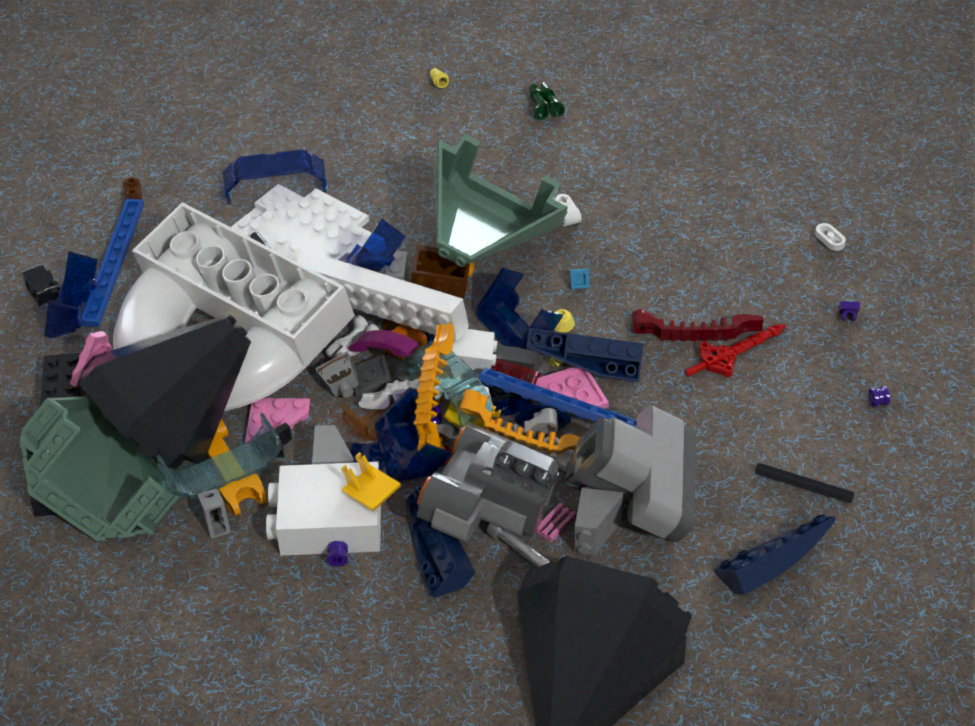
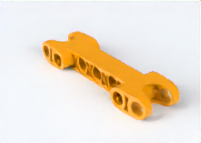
M221 419L206 457L223 483L217 489L225 507L233 516L241 514L238 505L240 501L246 498H253L262 505L267 503V496L256 472L245 475L223 440L229 434L225 423Z

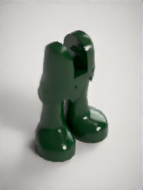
M545 82L541 83V89H538L536 84L530 85V96L537 103L534 108L536 119H546L549 109L553 117H560L564 114V105L555 98L554 92Z

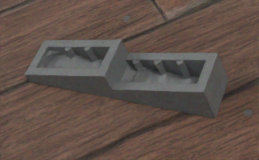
M497 345L496 352H493V354H496V359L535 371L543 363V354L534 350Z

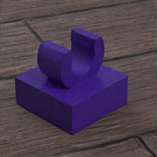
M841 301L838 306V312L843 313L841 316L842 320H846L847 314L852 315V321L856 320L857 313L860 310V302Z

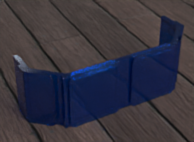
M307 150L277 152L270 155L241 156L236 158V161L223 171L225 198H227L228 204H231L230 191L241 180L298 173H309L322 181L323 192L325 193L327 182L324 160L315 154L308 153Z

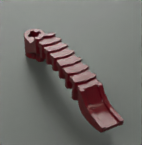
M643 309L635 310L631 315L634 333L653 334L660 338L661 341H728V339H736L745 332L763 331L764 322L763 316L738 314L732 318L731 326H727L725 317L721 318L720 326H717L716 320H712L710 327H706L705 321L701 323L700 327H696L695 322H691L690 327H685L684 321H681L679 326H675L674 321H670L669 326H665L663 319H658L654 317L653 313H648Z

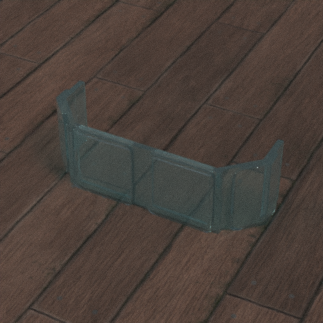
M433 342L415 350L409 357L404 358L409 375L419 371L423 366L424 360H422V357L425 356V349L429 348ZM453 351L448 355L440 354L439 357L448 362V364L443 368H439L443 370V374L435 378L440 380L439 386L447 393L457 411L460 426L463 427L478 419V417L464 413L459 409L466 389L474 390L487 396L488 400L485 408L492 412L490 397L475 372L462 359H459Z
M260 413L262 426L249 443L180 472L168 469L161 456L158 455L157 468L173 495L189 496L191 499L198 498L199 493L222 488L230 482L241 480L268 467L269 462L282 449L278 434L265 415Z

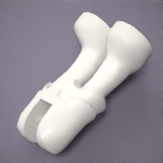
M361 315L356 316L353 320L354 330L347 336L334 341L327 348L326 355L332 359L347 351L350 357L359 354L360 352L349 351L348 347L361 334L379 330L378 327L374 324L368 326L365 318Z

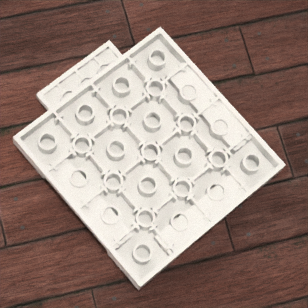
M278 184L255 202V208L231 226V228L248 237L253 232H259L271 249L294 261H297L307 250L364 268L385 250L383 238L362 228L369 222L368 215L318 189H314L307 196L302 197Z

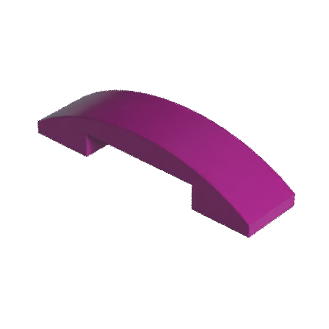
M373 330L361 334L348 349L349 351L364 352L368 347L391 349L394 356L409 357L419 347V344L413 339L396 332Z

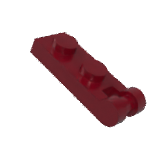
M496 359L495 366H492L491 369L526 381L527 375H530L528 382L535 385L537 379L541 376V372Z

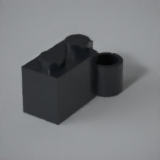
M43 265L22 272L25 284L38 306L59 299L58 291H60V287L57 281H53L50 270L47 271Z

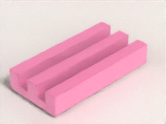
M559 503L541 521L535 533L552 543L576 518V512H571L570 508L567 506L564 508L563 504ZM567 515V517L555 528V530L550 535H548V533L563 519V517Z

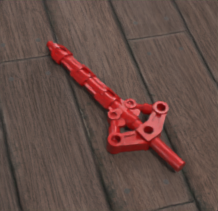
M773 325L768 327L767 330L756 333L730 347L726 345L718 347L710 345L708 342H701L699 346L701 363L685 370L684 373L686 377H690L706 369L725 377H731L733 375V362L736 361V355L765 342L772 336L775 337L781 334L786 325Z

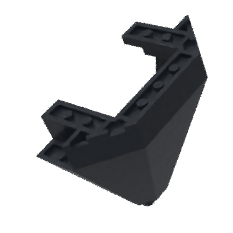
M228 313L218 318L98 354L81 372L79 384L121 435L127 440L131 439L138 446L137 448L149 459L153 458L162 470L165 471L168 466L176 470L187 457L203 465L248 352L251 340L246 336L248 332L240 325L237 326L235 324L237 320Z
M565 556L559 562H549L540 566L539 570L527 571L517 592V610L535 725H614L685 663L687 639L685 635L692 614L681 610L678 607L679 602L668 592L663 593L657 587L658 583L653 578L590 561Z

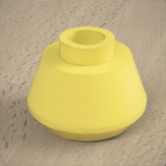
M560 309L553 313L549 326L555 332L567 333L574 328L575 321L569 311Z

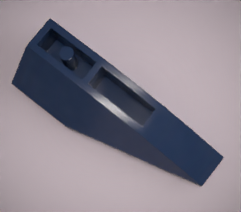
M529 328L526 348L600 377L639 382L644 343Z
M417 486L408 496L406 505L418 567L431 596L436 598L463 589L476 572L458 539L431 528L432 523L417 517L419 507L417 501L422 489Z
M818 515L809 523L799 525L797 528L750 550H742L733 559L721 561L719 563L720 566L713 569L714 573L734 594L745 595L776 578L797 563L819 542L836 519L834 516Z

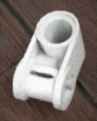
M566 194L557 195L555 200L568 207V213L561 225L566 227L580 223L582 220L581 213L570 196Z

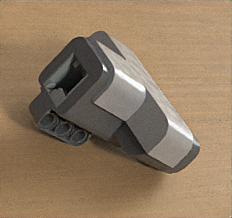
M648 405L637 416L636 427L614 417L610 419L601 417L578 440L574 456L566 464L565 483L580 492L582 488L623 492V503L628 504L627 516L628 521L632 525L669 541L679 542L689 534L695 521L696 431L685 426L682 419L653 405Z
M469 423L459 432L453 446V456L442 472H435L432 477L429 476L425 481L417 501V505H419L417 517L432 523L431 528L465 543L468 542L481 520L518 536L527 534L533 537L551 504L560 475L558 472V462L513 440Z

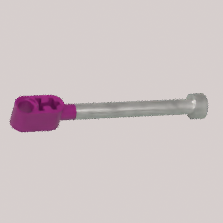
M491 523L488 525L487 533L495 540L501 538L538 569L540 566L550 562L516 534Z

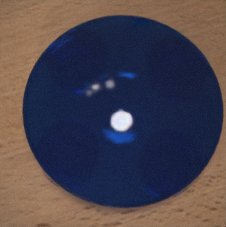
M516 395L495 402L493 406H496L494 411L501 410L500 415L508 416L526 410L531 402L530 399H524L520 395Z
M352 443L349 451L354 463H358L355 456L360 452L361 457L365 455L368 462H378L379 470L385 467L387 458L380 444Z

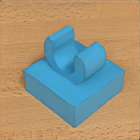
M588 268L570 270L571 289L590 288Z

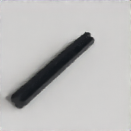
M758 463L755 468L757 475L847 503H851L854 498L853 491L763 463Z

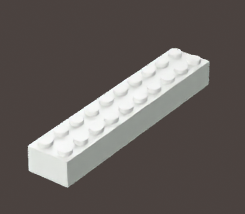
M307 250L296 261L344 286L352 309L373 314L430 334H436L438 324L451 323L453 324L454 341L456 342L469 327L462 298Z

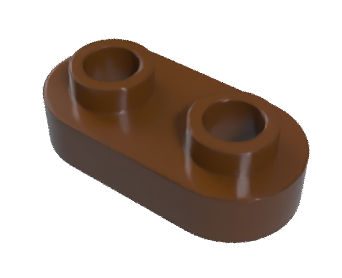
M134 177L125 180L123 183L125 201L126 199L142 200L140 180Z

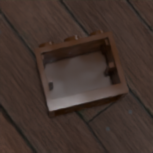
M416 245L410 283L459 297L464 301L470 264L460 267L455 262L441 257L438 254V248Z

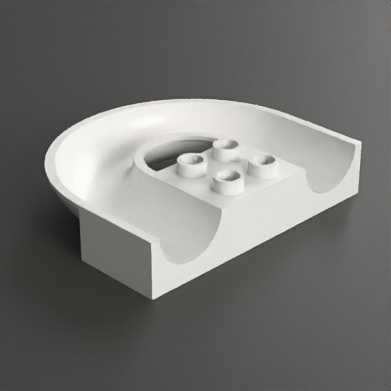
M182 202L132 250L143 273L129 290L120 308L114 329L113 350L187 327L189 318L196 308L215 318L229 313L237 320L235 324L237 326L240 325L248 332L246 336L251 340V344L224 410L227 411L254 403L284 387L311 363L355 315L344 286Z

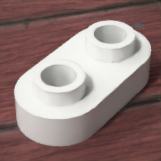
M827 223L817 225L815 235L829 249L839 251L845 247V237L832 225Z

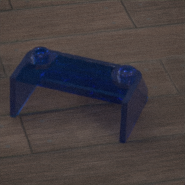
M381 219L364 245L361 247L356 244L345 262L379 272L385 265L388 267L395 259L394 253L406 236L384 219Z
M68 252L65 278L56 302L52 300L48 302L44 337L56 338L77 331V328L81 329L83 312L91 291L96 290L98 280L95 279L98 259Z
M502 267L478 304L476 315L491 332H494V336L503 346L529 349L526 348L529 328L554 331L563 315L541 309L531 326H529L515 311L519 304V295L515 288L524 274Z
M411 387L378 418L375 424V433L387 475L397 482L431 476L452 456L450 451L428 443L418 451L419 442L416 435L418 430L413 423L416 420V414L414 413L417 410L416 399H418L419 392Z

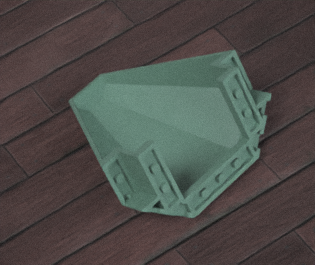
M467 134L463 135L456 148L439 140L433 160L438 254L455 262L460 267L560 228L568 213V207L555 200L561 183L546 175L541 181L532 205L472 174L481 141Z
M90 396L47 398L21 429L19 441L22 449L28 494L96 541L113 537H133L136 534L148 533V535L154 534L155 524L161 520L182 494L168 470H162L154 459H149L142 453L131 439L127 440L122 436Z

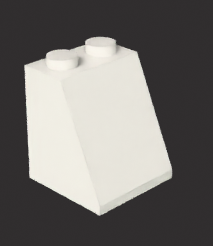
M467 329L457 342H453L451 353L444 355V360L448 364L443 367L442 380L480 375L485 368L491 369V366H495L496 354H493V352H496L497 341L494 340V332Z

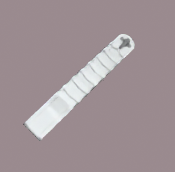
M450 378L440 380V384L434 387L435 390L439 391L435 399H439L444 392L446 399H450L453 393H455L456 400L462 401L465 390L470 389L488 397L485 406L488 411L493 407L488 387H471L462 382L461 378H457V380H451ZM407 379L403 382L396 380L394 383H387L386 387L380 392L364 393L358 404L366 409H385L389 406L392 398H394L396 405H400L404 400L409 401L412 398V394L415 399H418L419 392H417V388H419L420 381H418L419 379L414 381Z

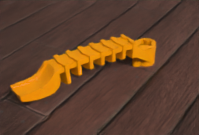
M451 323L437 325L434 342L429 348L425 349V356L422 357L424 361L423 366L420 368L422 371L421 377L418 380L420 385L417 388V392H419L418 399H416L417 410L414 413L416 414V420L413 423L416 425L420 436L418 452L433 460L441 459L445 452L442 438L438 434L437 424L430 420L437 416L436 412L431 411L433 407L438 405V402L432 400L434 396L439 394V391L435 390L434 387L440 384V380L435 377L442 375L443 370L439 368H443L448 364L439 355H448L453 349L454 328Z
M465 390L459 409L464 413L478 417L484 429L513 440L516 443H521L525 447H533L536 451H545L547 454L554 453L560 455L567 450H576V444L581 437L573 434L563 435L556 446L554 445L556 432H550L548 443L543 442L545 437L543 432H539L536 440L533 439L534 431L528 430L526 436L522 435L524 430L522 427H517L516 432L511 431L513 423L507 422L505 428L501 427L503 419L497 418L496 421L492 420L493 413L485 408L488 397L474 390Z

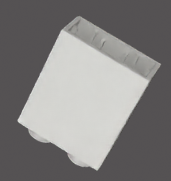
M369 462L370 465L379 470L378 462ZM359 463L280 466L279 483H269L268 486L270 508L277 507V514H270L266 517L267 539H278L280 556L329 554L327 546L333 541H343L348 545L347 553L380 551L381 505L374 511H371L342 492V488L347 485V481L341 468L346 465L347 470L351 468L355 477L361 474Z

